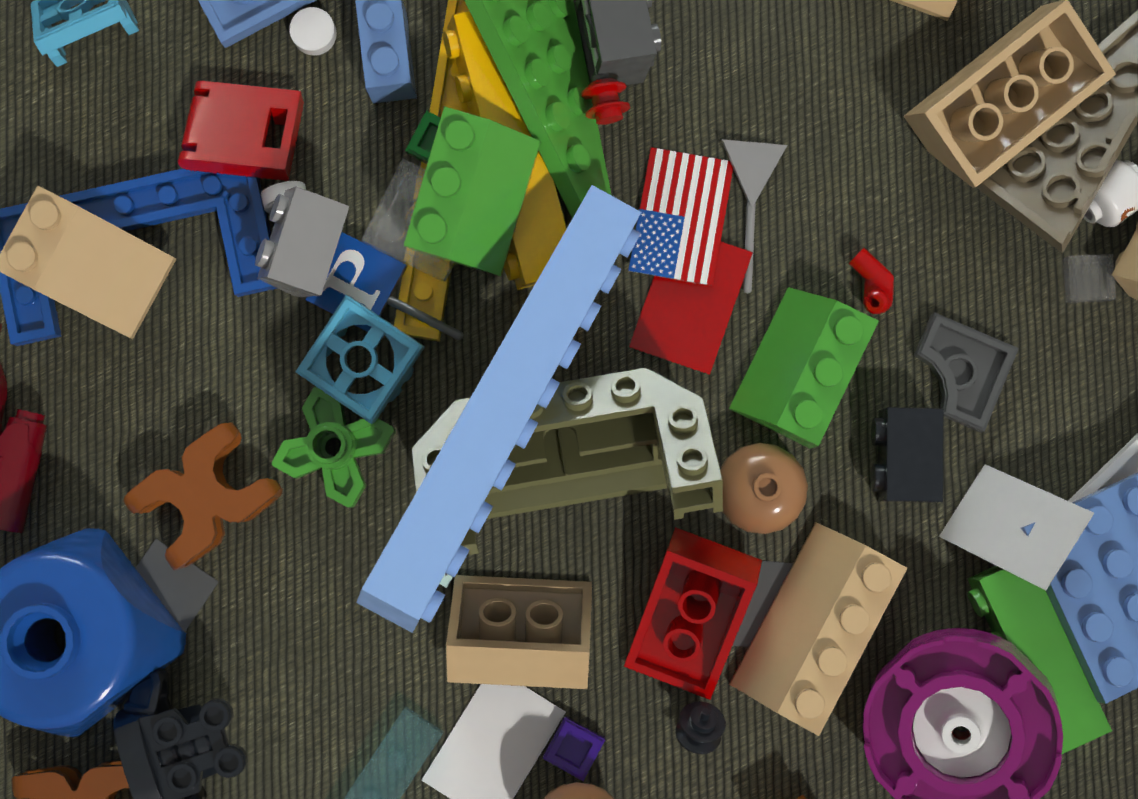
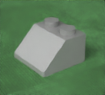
M297 186L285 190L284 195L278 194L269 217L270 221L275 222L270 240L264 239L256 255L255 266L261 267L257 279L296 297L321 296L349 206Z

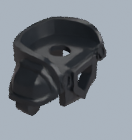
M163 669L150 673L149 678L133 688L129 700L124 704V709L118 711L114 719L116 744L133 799H202L198 795L201 791L202 779L216 773L222 777L231 778L244 771L248 763L247 753L243 747L229 743L225 727L233 719V708L228 701L222 698H213L205 703L203 707L201 704L181 709H171L168 699L169 674Z

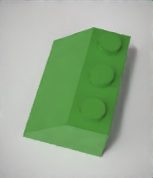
M444 106L403 246L419 253L501 277L541 141L490 119Z
M788 287L729 409L809 449L819 446L879 320L837 300Z

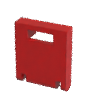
M197 81L194 87L195 96L191 100L181 144L183 151L179 153L178 157L179 166L190 171L289 181L304 106L301 91ZM271 112L275 124L285 125L280 148L264 147Z

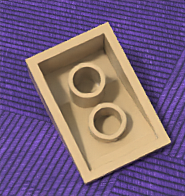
M37 186L0 253V272L133 339L174 265L176 258L66 199Z

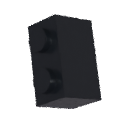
M887 407L878 411V418H873L871 424V442L873 446H878V464L872 465L870 475L871 489L873 492H878V501L943 502L944 409Z

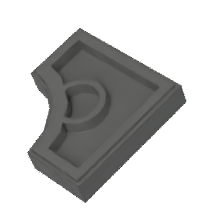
M934 312L930 315L914 356L927 364L938 379L942 396L940 409H944V417L981 433L985 432L1019 348Z

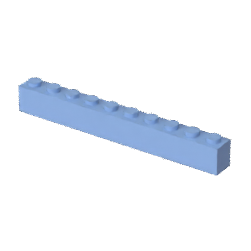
M591 185L363 585L356 603L413 633L420 618L428 623L432 621L445 597V594L436 590L445 573L454 578L469 552V549L461 545L469 529L479 533L493 508L492 505L485 502L492 486L502 491L516 463L508 460V457L515 445L524 449L531 438L538 422L531 419L530 416L537 404L546 409L560 384L552 376L558 365L568 369L581 345L573 337L579 327L586 331L591 327L601 308V305L594 302V299L599 290L607 294L611 290L621 271V268L615 266L614 262L619 254L628 258L641 234L633 229L642 212Z

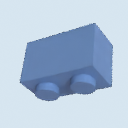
M355 0L365 88L372 103L417 98L407 12L403 0Z

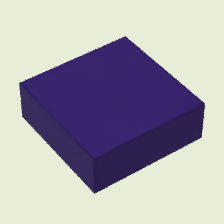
M565 715L542 759L584 781L605 742V737Z

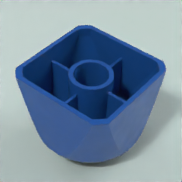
M94 528L80 530L33 549L0 568V716L13 723L51 734L79 737L130 697L133 688L149 678L150 673L158 669H165L184 653L186 633L106 530ZM57 621L65 632L66 647L64 652L59 649L55 641L54 632Z

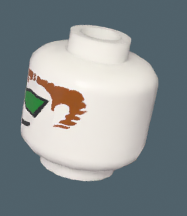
M1116 159L1083 217L1089 223L1097 222L1105 227H1115L1138 210V166L1135 163Z

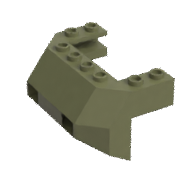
M647 368L560 382L547 408L545 409L537 404L530 416L531 419L538 422V425L526 447L523 449L515 445L508 460L516 463L502 491L492 486L485 499V502L493 506L487 519L667 488L674 520L684 518V513L710 508H712L713 513L722 512L723 480L703 398ZM470 398L455 400L412 447L416 492ZM471 529L468 530L461 543L462 546L469 549V555L479 553L477 534Z

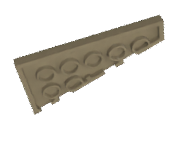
M1138 10L1098 44V47L1116 75L976 187L1062 254L1138 123Z

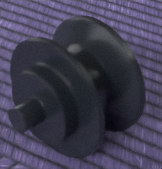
M701 701L689 703L680 713L675 729L676 738L683 748L692 753H711L717 749L721 742V736L726 728V721L722 712L710 703Z

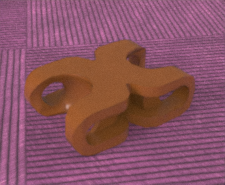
M233 422L219 424L185 448L182 456L184 473L170 469L156 470L124 497V504L134 514L150 513L155 508L168 502L180 510L184 520L182 534L166 549L165 553L166 561L173 570L190 566L222 542L225 535L222 519L228 522H249L273 504L282 494V487L274 479H259L240 490L234 489L227 483L223 474L224 460L240 445L242 439L240 431Z
M121 760L103 762L99 766L88 770L83 776L78 769L70 765L27 770L11 778L13 796L17 799H115L119 790L129 788Z

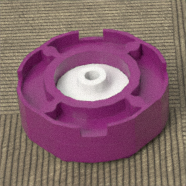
M948 628L936 630L912 639L879 670L873 682L863 714L864 750L875 779L894 799H1040L1051 789L1062 760L1063 730L1058 701L1048 678L1011 642L997 635L976 629ZM963 726L966 727L967 730L961 731L958 730L956 727Z

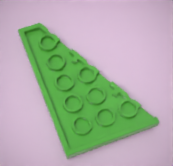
M464 0L531 136L541 141L539 152L573 219L591 185L611 195L598 124H596V119H589L585 116V112L593 107L592 100L584 99L581 96V92L590 82L574 1Z

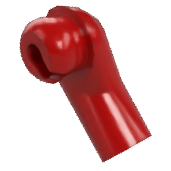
M864 247L848 264L865 279L863 295L865 309L871 314H881L889 310L893 303L894 276Z

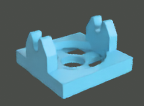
M34 0L31 2L34 43L42 55L47 54L57 67L67 63L65 58L66 51L63 46L118 22L121 23L128 35L139 31L138 22L127 0H108L107 4L91 11L89 10L94 5L106 0ZM60 20H68L54 27L51 26V24Z
M345 295L295 372L373 424L388 402H392L401 393L402 385L412 376L414 370L412 366L425 346L351 296ZM352 325L371 326L362 341L348 343L340 338L346 334L348 327ZM384 335L389 339L394 351L393 373L378 363V355L375 349ZM356 346L367 348L372 356L370 367L362 373L352 371L347 364V354ZM333 351L340 355V364L343 369L335 382L332 380L327 369V357ZM368 375L383 384L380 389L368 394L348 392L356 378H364Z

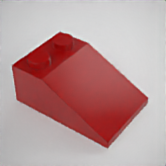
M675 527L624 667L711 700L757 587L762 560Z

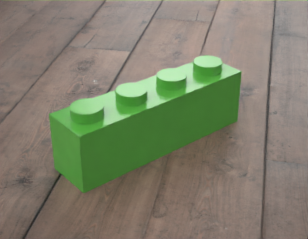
M998 566L991 567L967 578L972 588L968 592L970 603L979 617L985 616L992 631L991 634L1011 642L1048 678L1057 698L1063 730L1062 754L1111 732L1112 729L1099 702H1097L1047 592Z

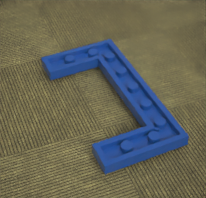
M182 168L60 195V197L124 231L217 211L234 295L241 297L277 289L257 279L261 267L255 266L256 255L264 239L270 240L271 237L267 212L264 210L261 198L262 188L259 178L190 171ZM28 203L0 209V253ZM0 272V293L10 344L21 346L61 337L55 301Z

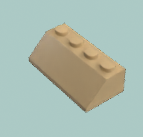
M1061 0L1040 6L905 114L904 118L927 151L969 186L974 188L1114 77L1116 73L1068 0Z
M815 522L729 684L774 712L819 736L900 584L907 567L867 545Z

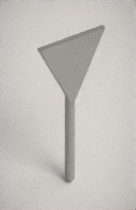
M722 139V144L747 199L745 250L754 253L756 201L787 145ZM753 254L743 280V291L746 294L752 291Z

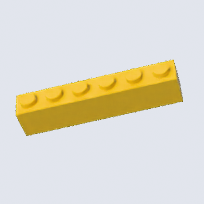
M470 11L453 14L447 26L448 30L443 32V40L449 59H456L460 75L455 76V85L460 102H467L469 112L472 115L490 119L532 137ZM539 151L504 266L508 280H515L517 290L535 285L567 229L555 183Z

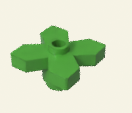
M315 386L302 407L311 431L307 437L284 440L272 460V466L297 479L322 469L326 496L346 507L352 508L356 505L366 487L356 458L385 453L396 433V429L380 419H377L373 424L365 419H360L346 425L343 404ZM340 439V450L335 456H332L328 451V445L332 440Z

